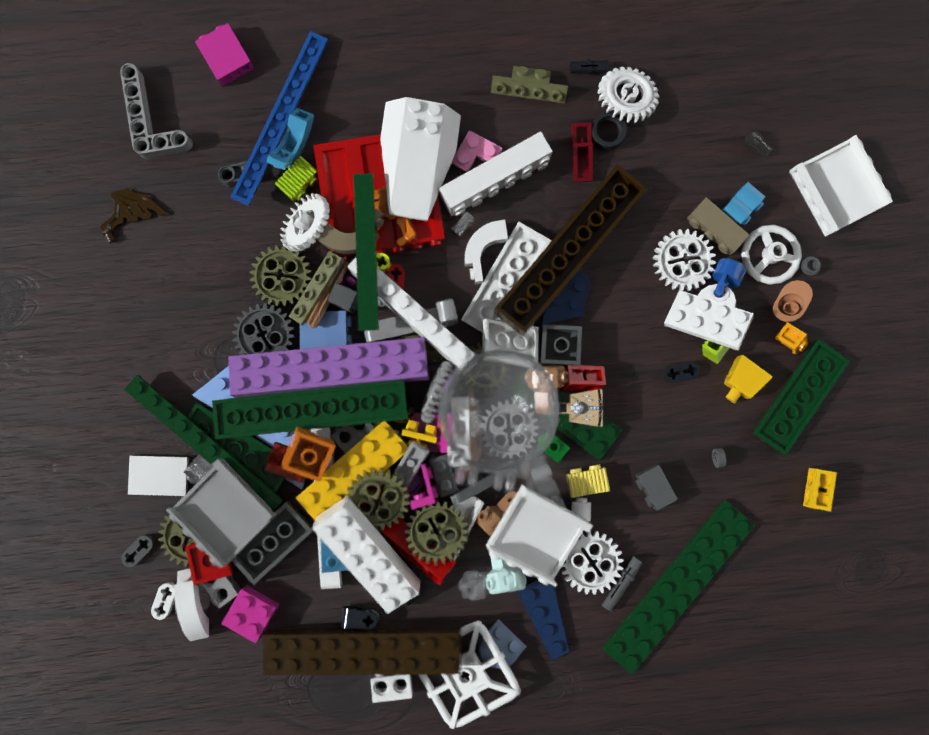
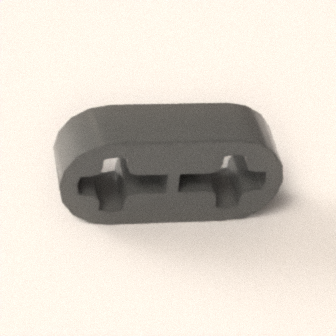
M143 535L137 538L122 554L121 560L123 565L133 567L139 564L155 547V539L151 535ZM142 540H148L149 542L147 543V545L149 547L140 549V547L143 545ZM136 552L137 554L133 558L135 561L130 562L128 560L130 558L129 555Z

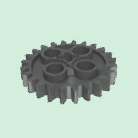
M264 303L263 308L256 304V310L249 306V313L242 311L244 317H237L240 323L233 325L238 329L232 331L233 334L237 335L232 341L239 343L235 346V349H242L239 355L288 351V345L294 346L290 339L296 336L290 334V332L294 331L295 328L289 327L293 321L286 320L288 314L281 315L283 311L281 308L275 312L276 306L272 305L269 309L266 303ZM271 317L272 324L266 327L264 321L266 318ZM257 319L259 320L261 329L267 332V334H265V337L272 347L271 350H269L266 339L260 337L262 335V331L256 323ZM253 325L255 332L252 335H248L247 329ZM279 334L281 340L279 343L274 344L273 336ZM262 342L263 350L257 352L255 347L258 343Z

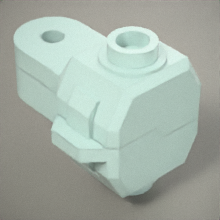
M491 556L492 570L487 574L486 586L490 594L507 593L526 588L527 579L521 568L516 567L514 569L507 565L505 560L501 558L497 560Z

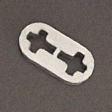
M164 583L157 591L151 609L152 616L157 620L166 618L172 611L175 602L174 583ZM169 587V591L172 592V594L168 595L165 599L166 592L164 591V589ZM164 603L163 610H164L165 612L162 613V614H159V613H160V610H158L157 608L161 607L162 604Z

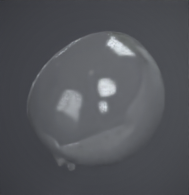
M494 349L480 352L464 360L452 371L445 382L439 398L438 417L441 431L450 447L447 465L458 468L457 484L463 483L466 469H469L468 484L470 486L475 485L478 471L496 474L495 490L502 488L504 476L506 475V490L511 492L514 489L516 477L529 479L531 464L546 450L553 439L559 418L557 390L549 374L530 356L514 350Z

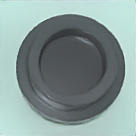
M807 257L801 263V270L808 276L817 274L821 269V263L815 257Z

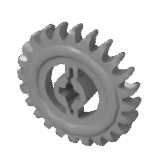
M444 361L440 364L427 390L421 414L422 421L426 423L433 421L431 417L434 418L435 415L432 411L438 412L434 405L445 404L450 395L451 389L443 385V383H449V381L445 380V377H451L448 372H452L451 368H453V365L450 362Z

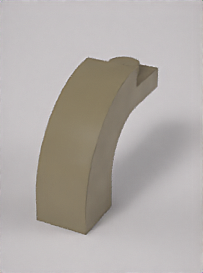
M375 209L376 229L379 230L384 223V216L382 212ZM327 224L317 239L320 244L331 251L341 254L356 253L355 232L343 233ZM376 232V241H377V240L379 239V235H378V233Z

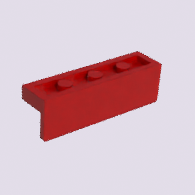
M398 517L399 523L392 522V528L386 524L380 534L387 543L440 586L445 581L447 573L455 565L456 561L453 560L451 562L447 558L444 565L439 560L437 566H435L434 560L429 565L426 563V558L421 562L419 555L414 557V550H409L408 548L411 543L406 542L405 539L409 536L405 534V531L410 530V528L407 527L406 522ZM433 543L428 546L430 550L437 548Z

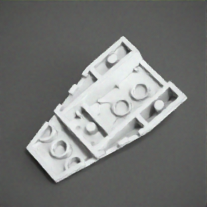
M409 97L386 102L380 141L389 215L428 221L439 194V188L442 187L457 149L461 115L447 105Z

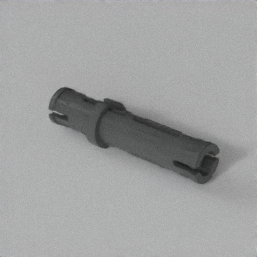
M632 557L626 569L621 571V577L601 604L607 610L613 611L631 581L634 582L635 575L644 564L638 558Z

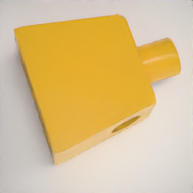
M744 355L737 356L724 381V384L731 388L726 398L732 403H736L740 396L750 399L773 376Z

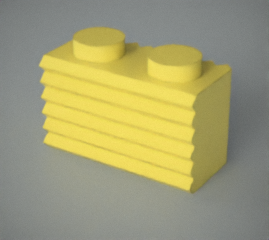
M600 464L589 466V470L584 471L581 468L570 469V473L566 474L571 498L610 491L606 468L601 467Z

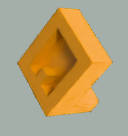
M788 322L776 336V340L792 349L795 355L799 351H804L808 345L807 334Z

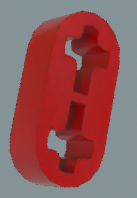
M393 264L389 267L387 276L404 291L405 271L401 265ZM395 269L402 273L398 275L397 281H394L395 277L391 274V272H395Z

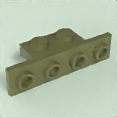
M513 66L512 78L493 75L491 93L565 103L568 86L549 83L551 71Z
M330 251L327 253L290 313V318L301 325L305 324L344 259Z

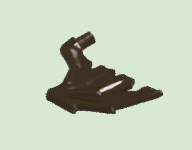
M131 188L111 192L110 199L114 201L113 215L101 224L100 230L109 243H114L116 239L112 231L118 225L123 224V218H126L128 222L139 221L138 217L143 220L151 219L152 214L148 208L156 211L159 216H168L169 213L151 198V194L134 192Z

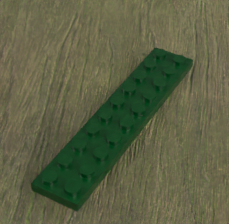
M405 380L212 400L215 439L295 431L296 427L311 430L409 419Z
M723 500L601 648L633 675L750 533L755 524L729 502Z

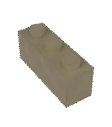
M707 197L687 217L690 225L695 229H700L704 233V237L716 243L718 249L724 254L731 255L749 236L745 230Z

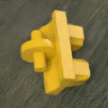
M409 420L406 429L402 431V436L417 439L416 442L425 448L428 445L421 443V441L437 443L436 426L427 424L425 433L421 434L417 433L419 422ZM411 440L408 441V446L412 443Z

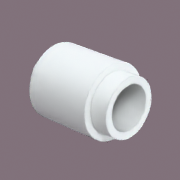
M576 498V501H572V512L585 518L588 522L591 521V502H588L587 498Z

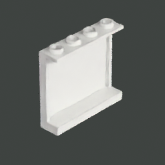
M857 135L804 163L796 165L790 170L824 236L893 202L891 193L885 188L881 175L876 172L871 157L867 155L863 142L858 139Z
M522 485L487 542L486 547L490 552L489 555L497 560L501 558L514 569L519 567L529 577L534 575L543 584L549 585L550 583L556 587L557 583L554 578L583 530L589 533L592 525L585 518Z

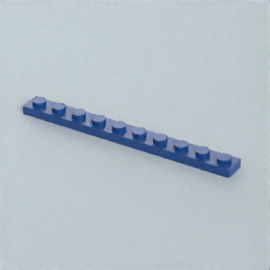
M309 32L230 196L231 199L250 206L269 167L267 157L280 144L287 128L289 114L297 108L328 43L327 38L314 32Z

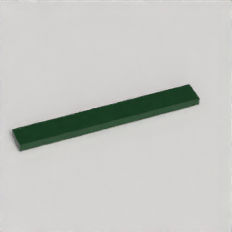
M353 174L359 331H379L374 174Z

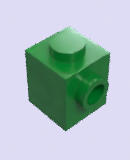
M553 433L545 434L540 439L539 443L541 445L538 447L557 463L570 449Z

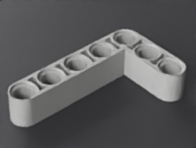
M131 63L124 64L120 74L133 150L145 159L188 152L192 148L193 142L185 132L175 130L153 134L144 76L135 65ZM135 72V75L129 78L130 74ZM138 90V93L132 96L133 92ZM141 108L140 113L135 114L136 110ZM141 127H144V130L138 133V130ZM185 138L184 143L178 145L179 140ZM166 141V145L160 148V144ZM144 145H147L146 150H145V151H141V148H142Z
M453 299L436 303V308L426 310L444 327L458 324ZM399 316L379 320V331H364L367 343L416 334Z

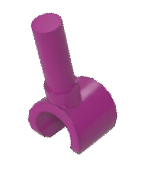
M349 273L343 278L340 285L347 284L351 288L356 284L357 279Z

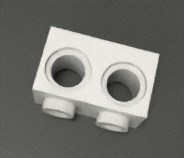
M371 675L373 703L412 698L411 675ZM398 679H404L407 684L405 686H399L396 683V681ZM384 681L387 687L384 689L379 688L377 682Z

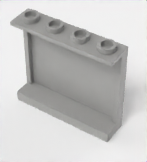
M217 459L212 464L214 467L173 508H168L166 511L170 514L169 518L174 523H179L183 528V533L196 541L197 548L202 552H206L211 557V563L216 567L222 568L227 566L277 514L224 459Z

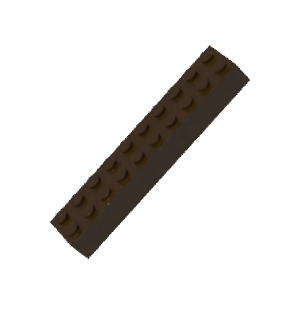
M617 164L498 303L493 313L524 337L640 200L647 187Z
M461 628L269 630L262 635L263 675L460 674L462 670Z

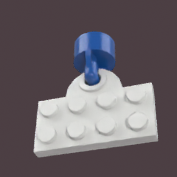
M731 258L720 259L712 275L718 284L705 287L698 296L679 290L664 322L665 326L739 350L754 317L753 313L736 308V299L732 292L733 288L740 286L746 273L745 266Z

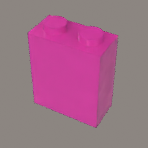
M228 23L218 26L213 32L204 34L195 41L222 87L254 69Z

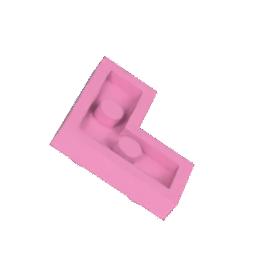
M469 130L451 165L467 173L476 158L487 162L499 155L502 147Z

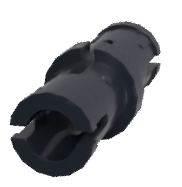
M587 59L586 61H570L569 64L570 74L586 73L591 75L593 72H608L609 68L608 60L591 61V59Z

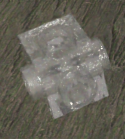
M469 570L464 573L463 577L459 580V591H462L463 599L478 600L486 598L489 592L486 586L488 572Z

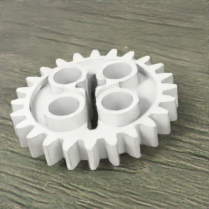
M679 229L677 235L672 231L670 238L664 236V242L660 241L658 243L661 248L654 250L658 255L653 256V259L658 262L653 264V267L659 268L655 274L661 273L662 276L659 280L666 279L665 286L671 283L672 290L679 286L680 291H683L684 287H686L687 291H690L692 286L697 289L699 284L703 285L706 283L704 278H711L708 273L714 272V269L710 267L716 264L715 261L711 260V258L716 256V254L710 253L713 246L707 247L709 240L703 242V234L696 237L697 231H694L691 235L689 229L685 230L684 234ZM689 245L694 246L695 254L689 252ZM670 248L677 251L676 257L670 255ZM697 256L701 258L700 260H689L687 263L681 261L676 262L674 264H668V261H678L681 258L690 259ZM692 264H696L699 267L698 273L692 270ZM673 267L680 269L679 276L673 273Z
M589 531L587 536H584L582 533L562 567H566L561 571L562 574H568L565 580H572L570 584L572 588L578 585V592L584 588L585 594L592 590V593L596 595L597 589L604 593L603 587L606 586L610 590L609 583L616 584L614 577H621L617 570H623V567L618 565V563L624 561L622 558H618L622 552L620 550L615 551L618 544L611 545L613 541L611 537L605 540V533L600 537L598 531H595L594 535ZM592 544H597L599 547L596 553L589 552ZM581 548H584L590 558L594 560V564L602 574L601 577L598 576L594 568L589 564ZM577 555L583 557L580 564L573 563V559ZM604 560H608L610 563L607 569H601L600 567L601 562ZM592 571L594 573L593 578L585 580V574Z

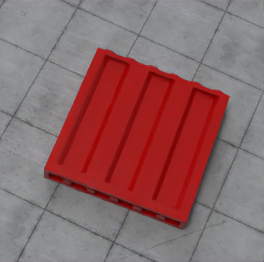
M381 134L313 145L321 196L326 198L329 204L328 208L330 209L328 213L329 218L326 222L340 232H355L353 174L373 173L374 190L382 189V186H386L380 141ZM438 196L428 221L409 218L416 236L403 246L399 247L396 243V240L403 236L400 226L396 223L398 218L389 220L388 217L384 216L383 225L379 230L376 229L379 235V239L376 241L377 254H386L385 252L388 251L401 253L407 248L419 250L425 245H431V247L441 246L445 242ZM330 250V252L344 259L343 261H348V258L352 257L356 258V253L341 254Z

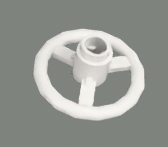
M777 225L761 226L752 231L744 241L741 251L742 263L748 274L755 280L769 285L780 284L792 278L799 269L802 259L801 246L795 235L786 228ZM773 232L785 237L790 242L794 255L787 253V248L783 243H773L769 233ZM761 235L765 245L762 252L763 259L753 267L750 262L749 251L753 241ZM779 261L792 263L788 271L780 276L768 277L760 274L768 264H775Z

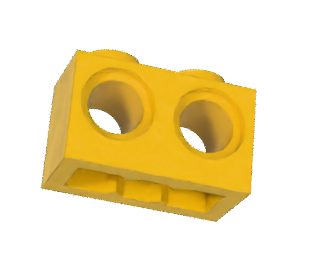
M809 468L803 506L831 511L837 472Z

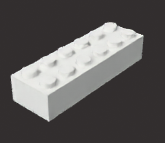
M539 132L439 188L440 198L450 216H459L469 206L475 207L482 203V199L485 197L491 198L499 193L498 190L503 187L506 189L510 188L515 184L516 180L520 178L522 180L526 179L532 174V171L536 169L542 170L547 167L552 150L542 132Z
M348 496L317 516L312 529L387 613H390L419 594L420 579Z

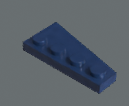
M537 578L527 583L526 588L517 591L553 661L568 653L569 648L554 586L550 583L545 585Z

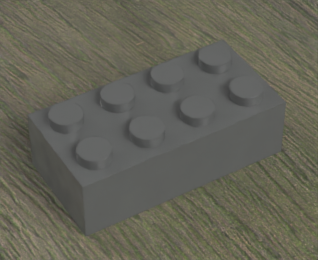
M291 500L287 501L275 512L277 516L232 560L253 585L314 531L312 529L313 524Z

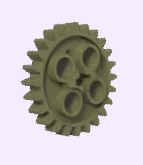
M275 245V251L268 247L267 254L261 251L262 258L255 257L258 264L252 263V266L256 268L250 271L255 276L250 281L256 283L252 286V289H259L256 295H263L261 300L265 302L268 299L269 305H272L274 301L277 307L280 306L281 302L287 307L288 301L295 305L294 299H300V294H303L304 289L308 286L307 282H310L312 279L308 275L313 272L307 270L310 263H304L307 258L305 256L300 257V251L295 253L294 251H287V248L284 246L280 250L277 245ZM276 261L277 267L274 270H270L269 264ZM293 263L296 264V269L293 272H288V266ZM265 273H271L275 275H281L283 273L286 276H298V279L281 277L280 280L276 276H265ZM274 280V287L267 289V282ZM289 282H293V289L291 291H286V284Z
M380 467L378 472H375V469L372 468L370 474L364 470V476L362 477L357 474V481L351 480L353 487L348 486L347 488L349 493L346 494V497L348 496L375 529H377V526H380L384 530V525L386 524L392 528V522L398 524V517L404 518L403 512H408V506L406 505L410 504V499H408L410 493L406 491L408 489L407 484L402 485L403 478L397 480V473L391 476L390 469L383 473L382 467ZM385 484L381 492V498L378 499L374 514H371L375 506V500H377L379 496L381 485ZM375 485L377 488L370 490L367 486ZM388 491L395 492V495L388 496L386 495V493ZM363 502H367L370 505L368 507H362L360 504ZM384 508L387 509L388 512L381 513L379 512V510Z
M437 501L436 506L432 504L429 505V508L422 506L423 511L421 512L416 509L417 516L410 515L412 523H406L407 527L410 528V530L405 531V534L409 536L405 540L407 543H411L408 546L409 550H414V557L419 555L421 562L426 558L428 565L432 560H434L435 566L438 565L439 560L445 565L447 558L453 562L452 556L459 557L458 550H465L462 543H468V539L465 538V536H469V531L465 530L468 528V523H463L466 518L465 516L460 517L461 510L455 511L454 505L448 508L447 502L440 506L439 501ZM439 517L446 518L443 523H437V519ZM430 518L433 520L438 532H440L441 538L446 544L445 548L442 547L437 535L434 533L428 521ZM423 526L429 527L425 533L419 532ZM448 534H455L454 539H445ZM431 543L438 544L434 550L428 549V546Z
M166 515L164 517L167 522L160 524L164 529L158 531L160 534H163V537L159 538L158 541H164L160 548L167 549L164 555H172L170 561L177 559V565L184 561V567H187L189 562L184 546L186 544L187 546L192 545L196 541L193 538L189 539L183 533V528L179 523H174L169 518V515ZM176 535L182 540L180 545L175 542Z

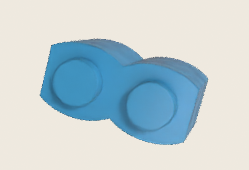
M747 182L722 211L739 226L741 224L744 226L752 218L749 216L752 211L757 212L763 206L762 200L765 196Z

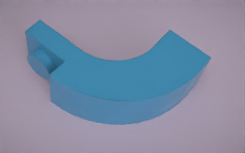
M296 108L289 114L285 134L278 147L268 155L267 163L272 164L275 168L285 170L299 158L311 131L314 119L313 114Z

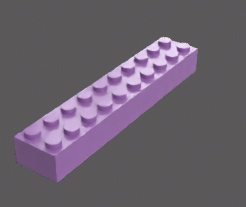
M424 337L228 356L230 395L234 398L405 380V382L429 380L427 348Z

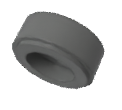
M722 448L713 449L712 459L715 467H725L727 463L725 451Z

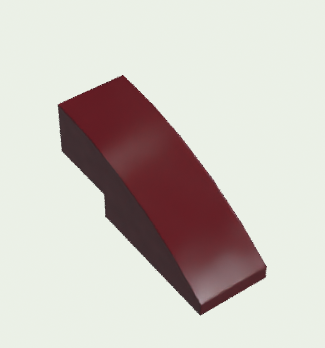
M591 122L570 123L573 181H593Z

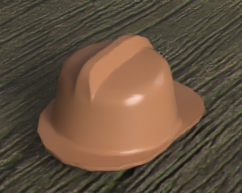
M799 280L786 284L773 305L775 316L786 323L800 319L812 300L813 293L810 285Z

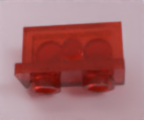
M275 442L268 455L265 470L303 483L305 476L282 468V460L288 446Z

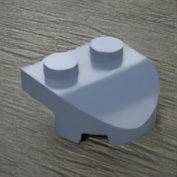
M499 619L488 629L500 652L504 653V659L508 666L512 665L527 646ZM481 636L478 642L479 657L482 662H485L494 656ZM496 663L490 666V668L500 669V666Z

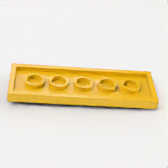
M381 422L324 472L320 482L315 480L296 499L311 517L316 520L317 516L346 497V494L349 493L347 492L348 486L353 487L351 480L357 481V474L363 477L364 470L370 474L372 468L375 469V472H378L380 467H382L384 473L406 453L409 447L387 422Z

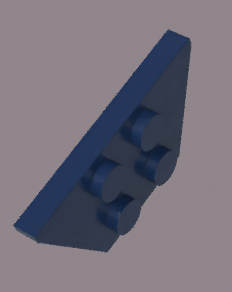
M579 271L543 313L541 325L582 317L591 279L582 271Z

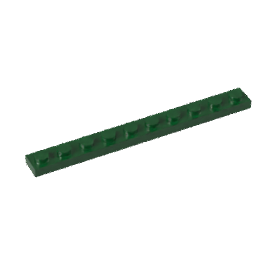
M136 375L124 390L211 465L217 459H224L274 512L284 501L281 496L140 375Z

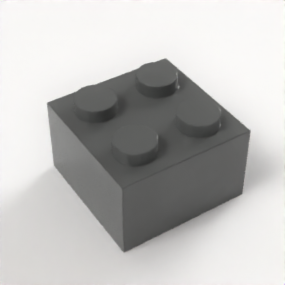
M543 325L541 365H560L564 367L567 365H580L582 326Z

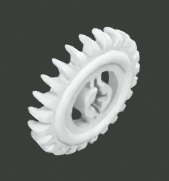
M620 67L619 70L614 68L613 71L607 72L599 83L598 94H601L599 101L604 99L602 107L609 105L606 113L614 110L613 118L619 113V121L624 116L627 117V123L630 122L632 117L634 118V123H636L639 116L641 121H643L646 116L649 118L655 112L659 104L658 88L654 87L655 82L649 81L650 77H645V73L643 71L639 73L636 68L634 71L631 67H628L627 70L624 67ZM627 83L622 87V90L618 96L616 87L620 84ZM640 90L642 93V99L639 102L634 103Z
M311 193V196L306 195L308 200L300 198L303 202L302 205L295 202L298 209L290 208L293 214L291 216L286 214L290 221H283L288 227L281 228L286 233L280 234L284 238L281 239L284 247L290 251L299 252L309 248L311 243L314 244L316 242V238H319L320 233L324 231L323 227L327 225L326 220L329 218L328 213L330 209L328 208L329 204L326 198L319 194Z

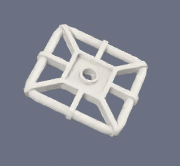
M478 620L461 628V637L473 630L474 632L469 650L462 654V670L460 674H443L445 683L438 687L433 686L428 675H419L428 691V697L432 698L442 718L451 729L462 727L483 715L488 716L491 714V711L512 701L521 692L514 674L504 659V653L500 652L488 629ZM479 632L494 656L483 663L480 662L475 653ZM498 663L511 686L491 680L485 669ZM463 671L470 674L469 680L461 677ZM489 687L507 694L486 704L479 692ZM447 689L451 690L456 699L452 717L438 695ZM473 696L479 709L457 719L461 702Z

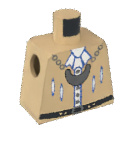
M602 389L570 394L569 402H558V414H569V422L603 427Z

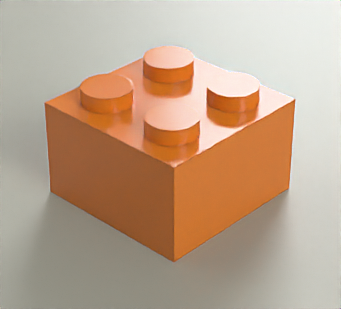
M296 427L283 457L282 468L320 482L335 449L334 440Z

